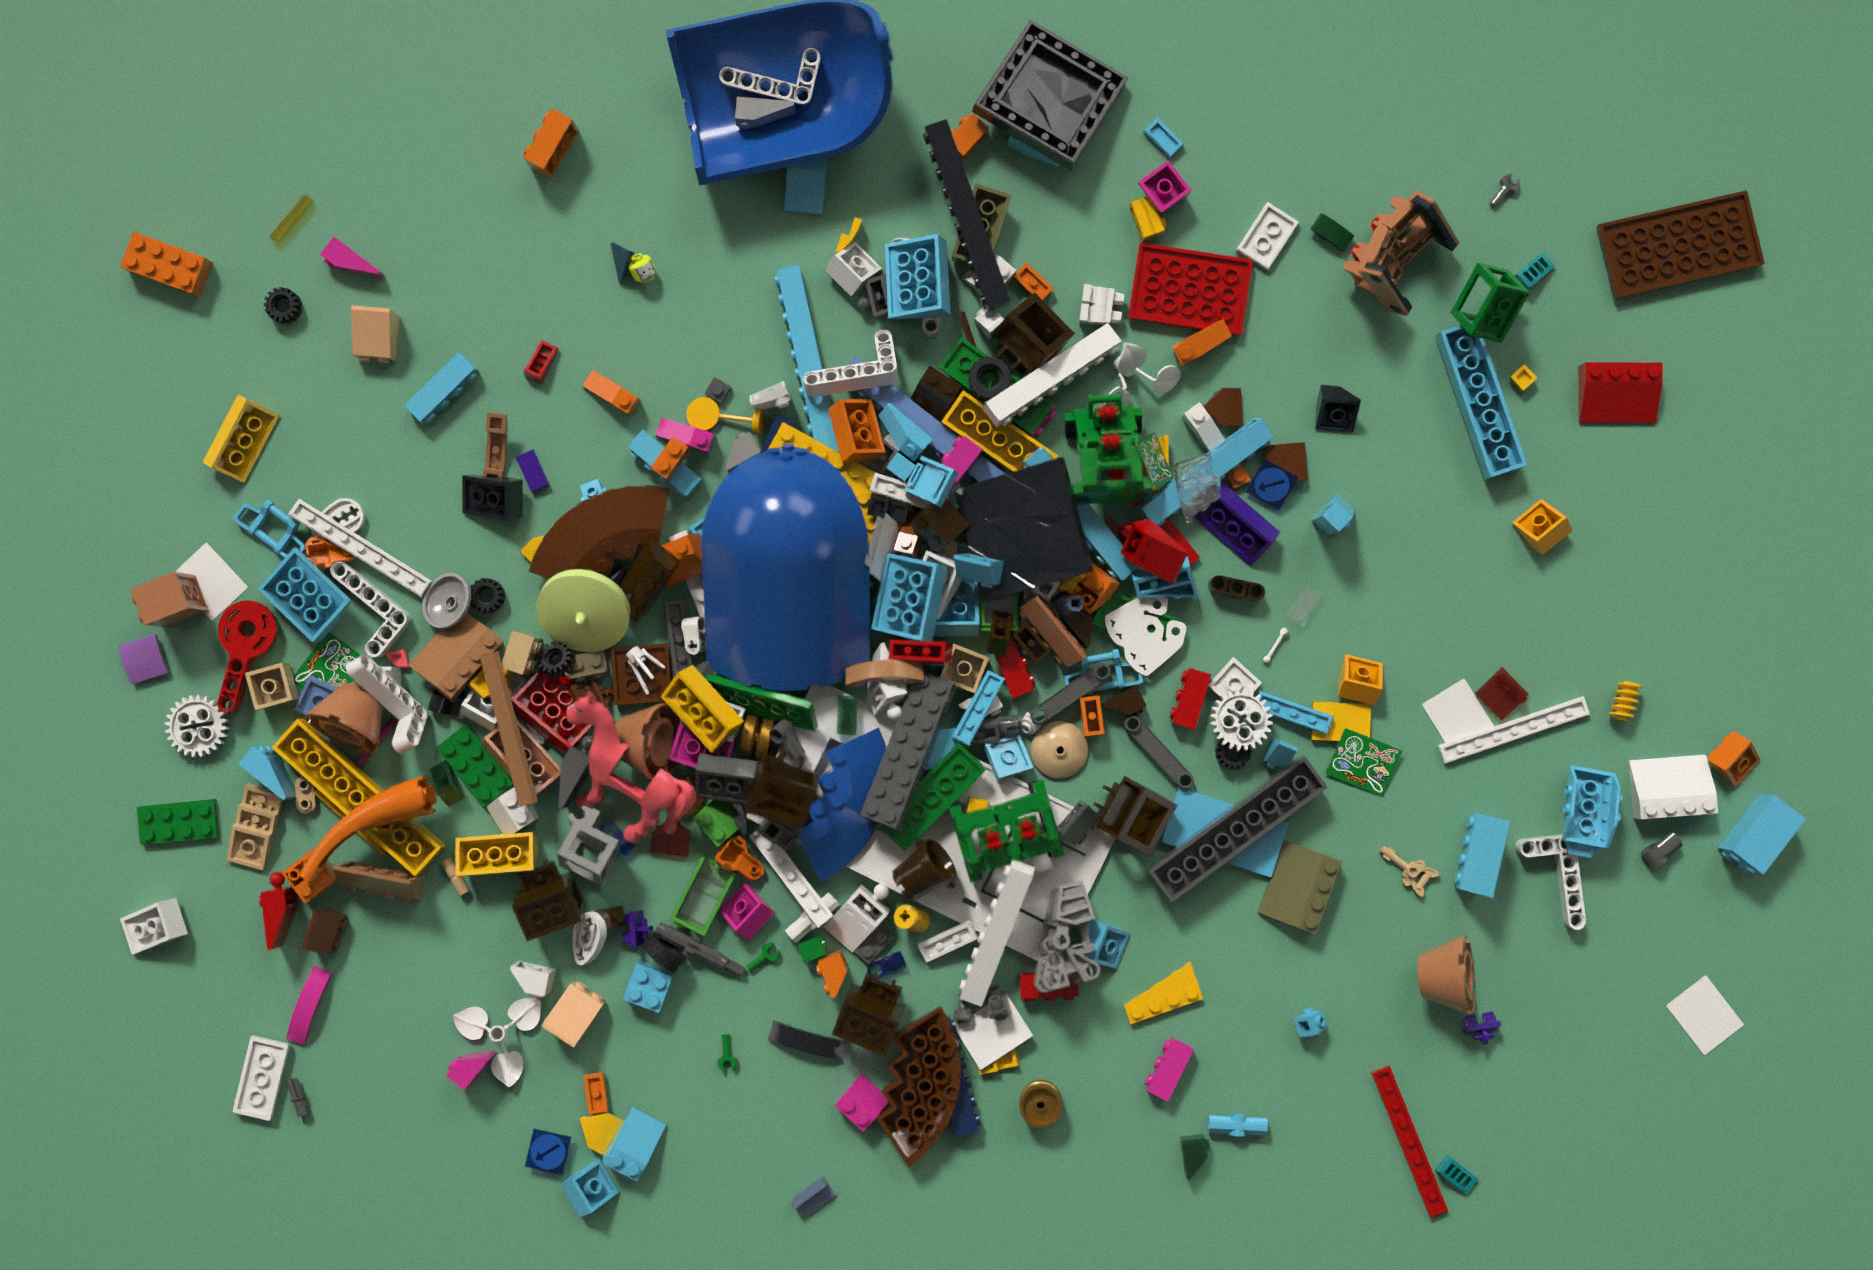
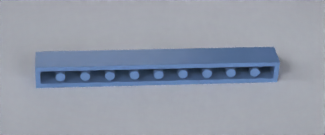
M855 356L848 365L864 362ZM892 384L858 390L857 393L862 398L872 399L873 406L879 411H882L889 402L933 439L929 446L933 448L932 452L940 459L946 452L951 453L955 448L952 444L958 436ZM980 454L963 477L969 482L973 480L978 483L1005 473Z

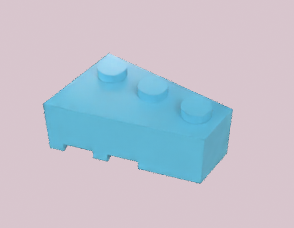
M1337 494L1318 513L1312 522L1327 536L1333 534L1336 536L1344 532L1351 525L1349 521L1353 518L1354 508Z
M1188 556L1173 584L1142 568L1132 572L1137 597L1162 598L1163 596L1174 597V599L1187 597L1198 600Z

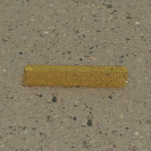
M304 194L273 230L270 238L279 243L313 203V200Z

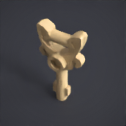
M1383 846L1380 849L1385 859L1393 861L1403 869V884L1406 886L1411 885V888L1420 897H1423V887L1429 879L1440 874L1434 869L1425 867V862L1421 859L1416 862L1411 861L1407 863L1395 854L1396 851L1391 847ZM1423 871V872H1424L1423 876H1422V877L1420 878V880L1416 883V882H1415L1416 876H1418V874Z

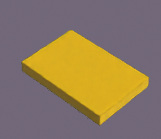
M1312 702V709L1334 717L1328 734L1311 729V740L1340 741L1345 728L1370 737L1371 704Z

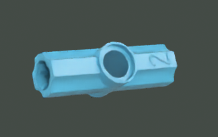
M1237 1113L1208 1115V1132L1228 1133L1232 1136L1241 1137L1246 1136V1134L1263 1136L1267 1135L1268 1121L1265 1117H1247L1244 1114Z

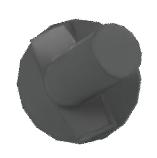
M959 995L958 1009L954 1010V1019L960 1023L968 1022L973 1017L971 1008H966V1001L960 999Z

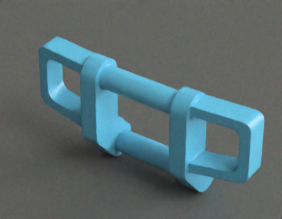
M269 499L262 505L261 510L244 503L233 517V521L246 529L250 535L258 537L272 547L275 553L282 555L284 558L288 555L284 550L292 539L300 545V551L303 554L306 551L305 543L296 536L300 522L292 519L275 507L274 503ZM248 508L259 513L250 527L240 520V517ZM271 513L288 525L286 533L279 542H276L260 530Z
M1115 649L1109 653L1088 656L1080 660L1082 670L1066 675L1064 681L1065 686H1067L1069 678L1088 671V664L1113 660L1116 681L1100 683L1087 692V696L1093 695L1094 692L1115 688L1120 690L1125 689L1126 686L1143 683V677L1141 673L1137 672V681L1124 683L1121 666L1131 665L1129 663H1120L1119 651Z

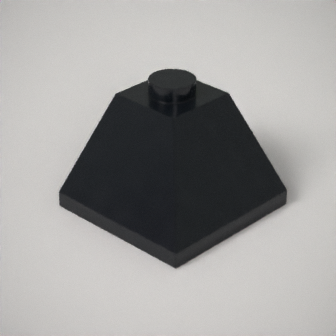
M1320 385L1317 398L1315 429L1354 432L1361 399L1340 386Z

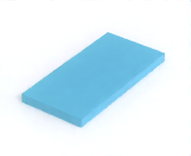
M1178 787L1173 801L1178 806L1163 832L1161 842L1175 847L1179 846L1232 807L1233 804ZM1282 821L1226 863L1272 878L1289 822Z

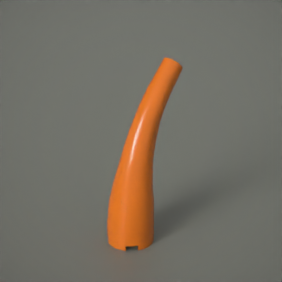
M422 776L409 779L376 794L357 806L336 823L324 836L308 858L299 875L303 879L315 883L324 870V864L342 843L357 832L434 814L436 809H433V804H437L433 785H428L426 782L429 778Z

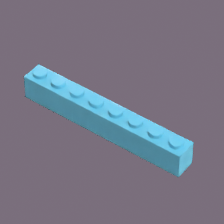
M1262 418L1252 419L1153 493L1151 500H1144L1135 508L1143 519L1150 518L1158 526L1162 525L1165 522V518L1169 515L1177 514L1181 506L1193 502L1195 496L1210 489L1209 485L1213 482L1222 480L1226 472L1238 468L1240 462L1254 456V451L1258 448L1266 447L1270 443L1269 440L1274 437Z
M1039 447L1022 463L1025 466L1024 468L1052 460L1053 458L1044 447ZM1077 505L1088 549L1090 551L1093 550L1097 554L1095 558L1101 565L1105 564L1109 569L1107 573L1111 577L1123 581L1138 567L1121 554L1123 545L1091 505Z

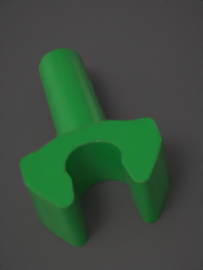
M774 942L765 943L762 946V954L746 965L750 972L765 960L774 962L778 958L780 950L774 954L768 953V949L773 946Z
M722 1034L723 1056L717 1060L721 1071H724V1061L728 1060L731 1062V1070H734L737 1064V1057L731 1055L729 1034Z

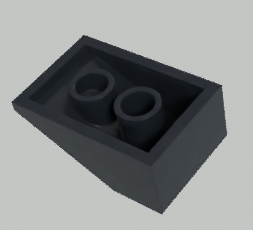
M462 475L463 513L507 521L522 518L523 480L510 477Z

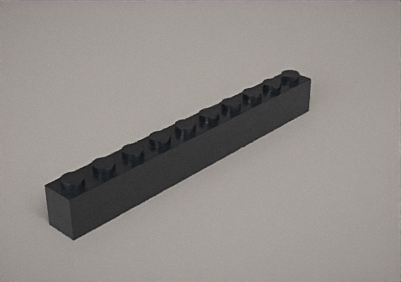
M945 119L925 126L923 138L925 144H929L932 150L929 152L932 163L936 162L938 169L935 172L938 181L942 180L944 187L941 189L944 198L949 199L950 205L948 209L951 217L955 216L957 222L954 224L957 235L961 234L963 241L960 242L964 253H968V267L970 271L974 270L976 278H973L975 287L981 290V304L983 308L987 307L988 312L1009 305L1010 298L948 121Z

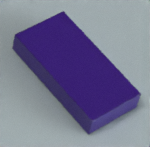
M530 450L516 457L531 492L550 485L535 450Z

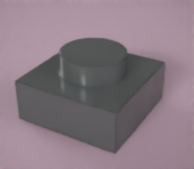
M714 377L705 394L722 404L731 386Z

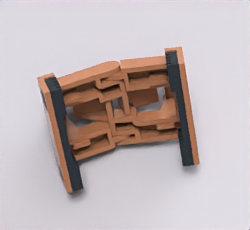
M1417 190L1407 200L1399 196L1391 198L1390 205L1396 210L1391 214H1378L1373 219L1371 228L1374 232L1369 244L1358 242L1351 250V255L1355 261L1349 260L1343 265L1345 271L1349 272L1354 279L1355 286L1374 294L1386 311L1408 316L1412 305L1407 297H1403L1396 287L1404 272L1403 268L1432 239L1450 251H1453L1460 243L1435 200ZM1409 228L1411 232L1399 241L1397 237Z

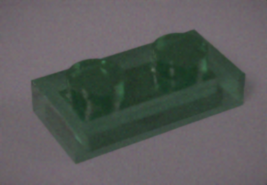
M838 695L836 734L856 735L858 696Z

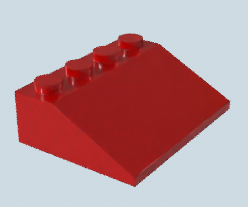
M1585 362L1579 365V423H1656L1663 383V363Z
M540 669L511 698L514 713L566 756L570 747L577 746L593 726L587 724L575 725L568 722L566 711L569 706L575 703L569 687L576 683L569 679L566 674L563 678L561 675H559V679L555 677L550 678Z

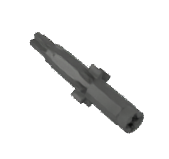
M661 921L654 932L660 938L683 949L682 955L688 958L694 955L739 978L745 967L728 959L729 957L700 942L701 937L694 934L690 937Z

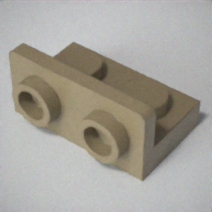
M605 650L575 655L574 659L576 662L572 663L574 665L573 669L569 668L571 672L568 678L574 679V682L585 681L586 676L593 675V679L604 677V673L609 672Z

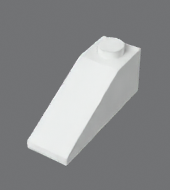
M1200 402L1182 415L1184 421L1208 452L1225 440L1213 419Z

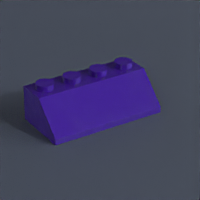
M1223 482L1193 515L1250 566L1280 534L1279 530Z

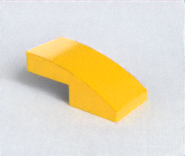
M854 218L849 235L841 233L836 254L854 243L863 225L862 219Z
M1016 1047L982 1070L978 1067L979 1074L997 1072L1000 1069L1018 1066L1019 1060Z

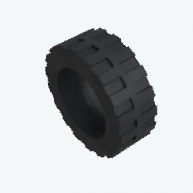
M994 356L980 358L979 361L973 364L969 372L968 381L970 389L974 392L975 396L982 400L989 401L1010 387L1011 372L1008 369V365L1003 360L997 359ZM992 369L998 373L999 382L995 387L987 388L982 385L980 376L985 370Z
M651 933L642 944L643 950L652 959L671 972H675L685 960L684 956L672 944L654 933Z

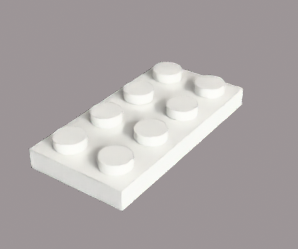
M255 1035L250 1037L232 1112L268 1121L273 1119L289 1053V1043Z

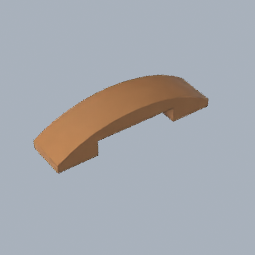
M487 412V447L483 476L504 477L508 444L507 414Z
M877 660L846 668V687L866 686V682L904 680V684L924 683V664L919 662Z

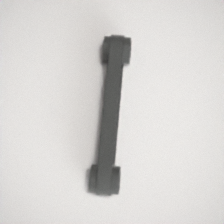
M1105 663L1095 665L1033 708L1030 713L1031 720L1036 724H1042L1105 681L1111 674L1110 667ZM1100 666L1107 669L1105 677H1100L1097 674V669ZM1036 710H1041L1044 713V718L1041 721H1036L1033 717Z
M1134 715L1127 716L1123 724L1128 733L1180 788H1190L1194 782L1192 774L1139 717ZM1131 718L1137 721V727L1134 729H1130L1127 725L1128 720ZM1183 775H1187L1189 783L1183 786L1180 783V778Z

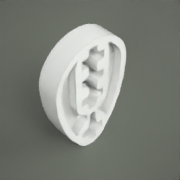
M348 498L338 499L322 511L323 514L336 521V517L340 519L344 517L343 513H352V508L358 509L359 511L356 512L357 516L350 515L348 517L349 521H340L341 525L354 533L362 529L366 520V514L361 504ZM311 530V533L314 537L320 536L324 540H328L323 536L317 534L315 531Z
M585 912L582 921L574 924L572 945L574 959L579 965L592 962L604 946L607 936L606 924L597 912Z

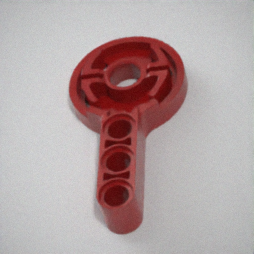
M246 600L231 605L224 611L218 623L220 643L230 656L217 701L219 710L225 713L235 714L240 710L247 685L245 673L251 671L255 659L262 657L273 647L278 636V622L274 613L259 602ZM248 623H253L255 625L254 634L250 637H245L243 634L244 626ZM242 663V670L237 672V664ZM236 681L238 684L237 688L232 691L231 684ZM232 700L231 708L227 709V701Z

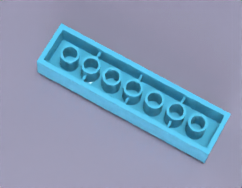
M1461 325L1441 331L1435 337L1484 479L1486 480L1526 466L1527 463L1484 339L1470 336Z

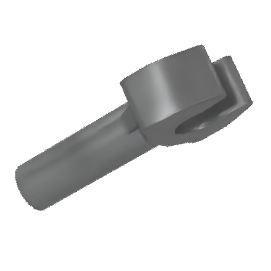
M1512 173L1505 175L1499 181L1502 188L1490 201V205L1493 207L1498 205L1507 192L1514 193L1519 188L1520 180H1517L1513 185L1508 184Z

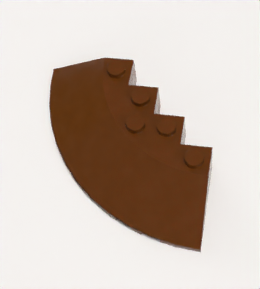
M655 485L626 486L618 489H609L587 500H583L566 514H563L545 534L533 556L529 572L548 579L560 572L576 569L610 576L614 558L634 562L638 544L645 545L650 537L659 543L670 488Z
M941 1006L896 1031L893 1040L901 1052L890 1058L887 1063L895 1079L883 1087L882 1093L890 1105L879 1113L877 1120L909 1167L921 1159L940 1138L950 1121L959 1094L961 1079L959 1048L953 1028Z

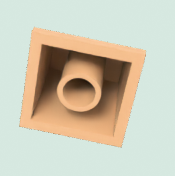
M351 305L352 355L363 362H370V359H377V362L389 364V361H396L400 316L387 308Z
M573 981L568 986L541 1025L572 1047H575L582 1040L606 1003L602 1000L603 997L600 994L589 992L586 990L587 986L579 981L577 983Z

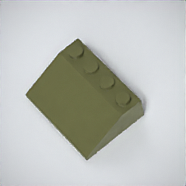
M1283 840L1272 878L1270 877L1258 913L1317 934L1342 861Z

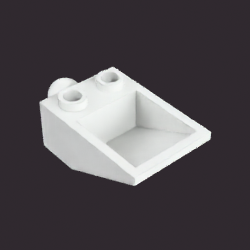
M885 643L880 644L870 661L890 660ZM902 680L868 682L867 700L874 715L887 712V716L891 720H898L902 710L898 705L907 694L906 685Z
M861 884L824 928L853 953L888 915L890 909L879 900L885 899L888 896V887L885 884H878L874 888V894H872ZM859 895L865 897L866 900H860ZM876 907L880 913H875L873 909Z

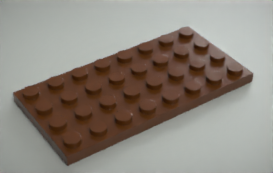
M1747 190L1605 222L1596 226L1614 299L1765 264Z

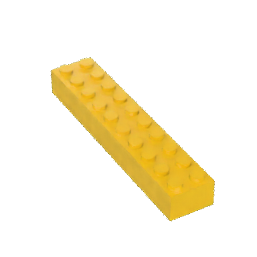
M305 718L297 719L271 747L346 815L364 801L384 791L381 786L323 734L315 730ZM416 818L364 830L414 876L421 875L446 847L439 838Z

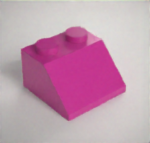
M1169 160L1138 182V185L1160 213L1177 206L1191 192L1190 187Z
M746 882L719 909L735 932L748 941L775 914L770 905Z
M485 1051L468 1053L463 1057L459 1056L447 1068L450 1071L446 1076L465 1090L474 1083L497 1052Z
M861 1073L836 1100L835 1106L864 1132L883 1110L888 1100L882 1091Z

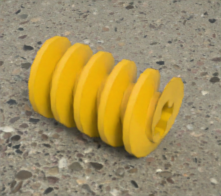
M1623 681L1617 683V686L1622 690H1615V694L1620 696L1613 698V701L1617 704L1611 705V709L1615 712H1609L1608 715L1613 719L1631 723L1628 718H1634V715L1630 711L1637 709L1632 706V703L1639 702L1634 696L1641 695L1636 689L1643 688V686Z
M906 904L898 907L895 911L894 921L899 928L920 933L928 928L930 917L924 909Z

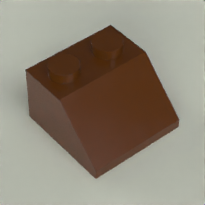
M327 908L313 912L301 949L331 954L338 950L341 944V939H339L341 932H344L347 926V915Z

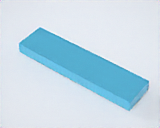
M989 670L987 671L952 735L954 740L968 747L970 746L1005 678Z
M1262 691L1259 692V701L1266 700L1263 706L1270 707L1266 711L1267 714H1272L1284 720L1328 734L1334 716Z

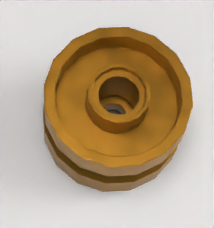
M747 716L741 736L740 756L751 758L755 749L758 760H761L763 754L766 756L770 755L772 740L769 736V731L775 726L774 720L765 718L762 724H760L758 716Z
M1043 1079L1034 1080L1027 1084L1022 1090L1020 1097V1114L1028 1124L1034 1127L1043 1128L1054 1124L1060 1117L1062 1110V1097L1057 1086ZM1043 1102L1044 1106H1038L1037 1103Z

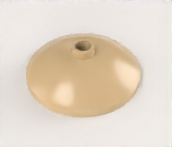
M1064 721L1050 722L1041 727L1033 737L1031 743L1032 760L1038 770L1049 777L1062 779L1073 776L1081 770L1087 760V740L1082 731L1071 723ZM1059 746L1063 747L1064 752L1062 754L1057 753V748Z

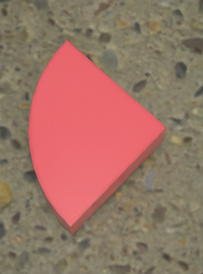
M406 649L385 653L388 660L394 665L402 668L409 667Z

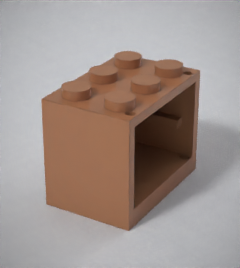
M172 572L131 588V599L139 610V620L146 626L169 627L209 611L196 575Z

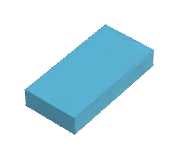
M1158 117L1143 132L1169 159L1184 146V143Z

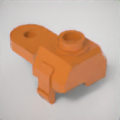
M320 536L310 537L305 544L307 558L320 571L330 569L335 562H351L356 558L336 544L329 543Z
M739 835L727 839L715 856V861L721 868L729 872L736 871L750 881L760 878L764 873L762 863L748 854L746 840Z

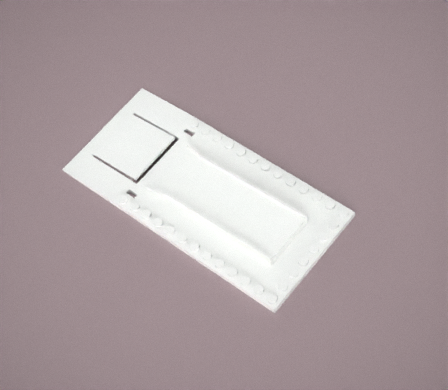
M818 684L811 685L805 699L813 703L818 727L814 732L794 726L793 732L805 750L801 754L806 756L803 764L804 767L817 772L818 776L832 770V765L826 754L827 750L878 727L883 737L885 748H887L897 720H891L887 713L874 715L869 704L830 685L819 687ZM782 746L780 747L776 757H778L780 750L783 749ZM786 753L784 761L795 765L798 757L791 760ZM977 759L986 768V771L953 804L961 802L964 813H966L969 797L989 800L988 806H994L1013 798L1028 795L1030 791L1027 783L1013 776L997 781L991 765ZM925 769L924 772H923V775H922L921 779H922L931 769ZM819 784L818 792L815 798H818L823 795ZM1048 794L1056 826L1058 827L1074 807ZM948 808L920 837L924 840L929 838L935 840L949 854L956 868L957 877L954 882L956 887L949 889L945 886H940L915 901L959 923L970 920L975 931L979 933L981 931L984 932L986 927L983 925L986 916H991L993 911L990 910L993 897L980 890L990 870L982 871V880L970 883ZM810 812L807 816L808 821L805 822L804 825L813 821ZM1033 812V813H1030V814H1027V815L1018 817V819H1019V818H1022V817H1026V816H1030V815L1036 814L1040 831L1044 833L1043 826H1042V823H1041V819H1040V816H1039V812ZM749 813L746 815L747 818L759 824L764 821V818ZM1009 825L1005 826L1007 836L1010 832ZM877 826L868 843L846 867L901 893L905 889L902 885L896 886L892 871L914 853L917 847L914 842L904 852ZM1096 826L1093 830H1088L1085 834L1087 836L1080 845L1077 843L1074 846L1059 833L1061 842L1086 855L1083 856L1062 845L1065 853L1064 856L1054 859L1048 857L1047 853L1020 861L1035 867L1021 909L1045 920L1051 892L1053 889L1058 888V886L1083 881L1088 895L1115 841V837ZM987 827L976 829L971 833L976 853L982 852L976 831ZM798 835L795 842L803 845ZM1006 865L994 868L984 888L985 891L998 897L999 894L996 891L999 883H1003L1005 880L1003 873ZM964 897L976 902L975 907L962 902ZM1019 911L1006 946L1038 961L1041 957L1045 956L1039 951V943L1042 939L1048 937V927L1043 926V922Z

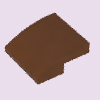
M1305 442L1268 445L1264 447L1266 469L1277 468L1282 470L1287 475L1289 483L1308 481ZM1285 480L1277 481L1271 484L1285 483Z

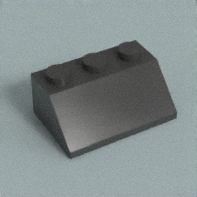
M700 753L695 770L696 797L746 804V795L757 770L758 761Z

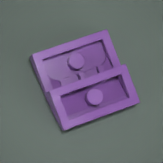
M156 634L118 646L131 684L160 676L170 671L162 655L164 650Z

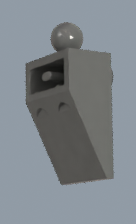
M886 274L865 281L869 297H861L857 303L858 308L863 312H867L872 308L873 316L880 321L889 319Z
M593 736L583 738L582 748L580 746H571L561 763L558 805L561 809L570 807L590 772L588 760L589 749L594 739Z

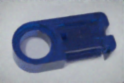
M608 821L603 823L600 831L604 833L606 825L613 826L614 833L611 837L619 840V852L623 855L629 854L637 843L627 841L623 835L624 833L621 832L622 829L614 822Z
M896 951L872 961L868 965L867 972L874 976L871 972V966L874 964L880 965L882 972L877 977L879 979L888 975V971H894L902 966L905 968L906 962L902 952Z

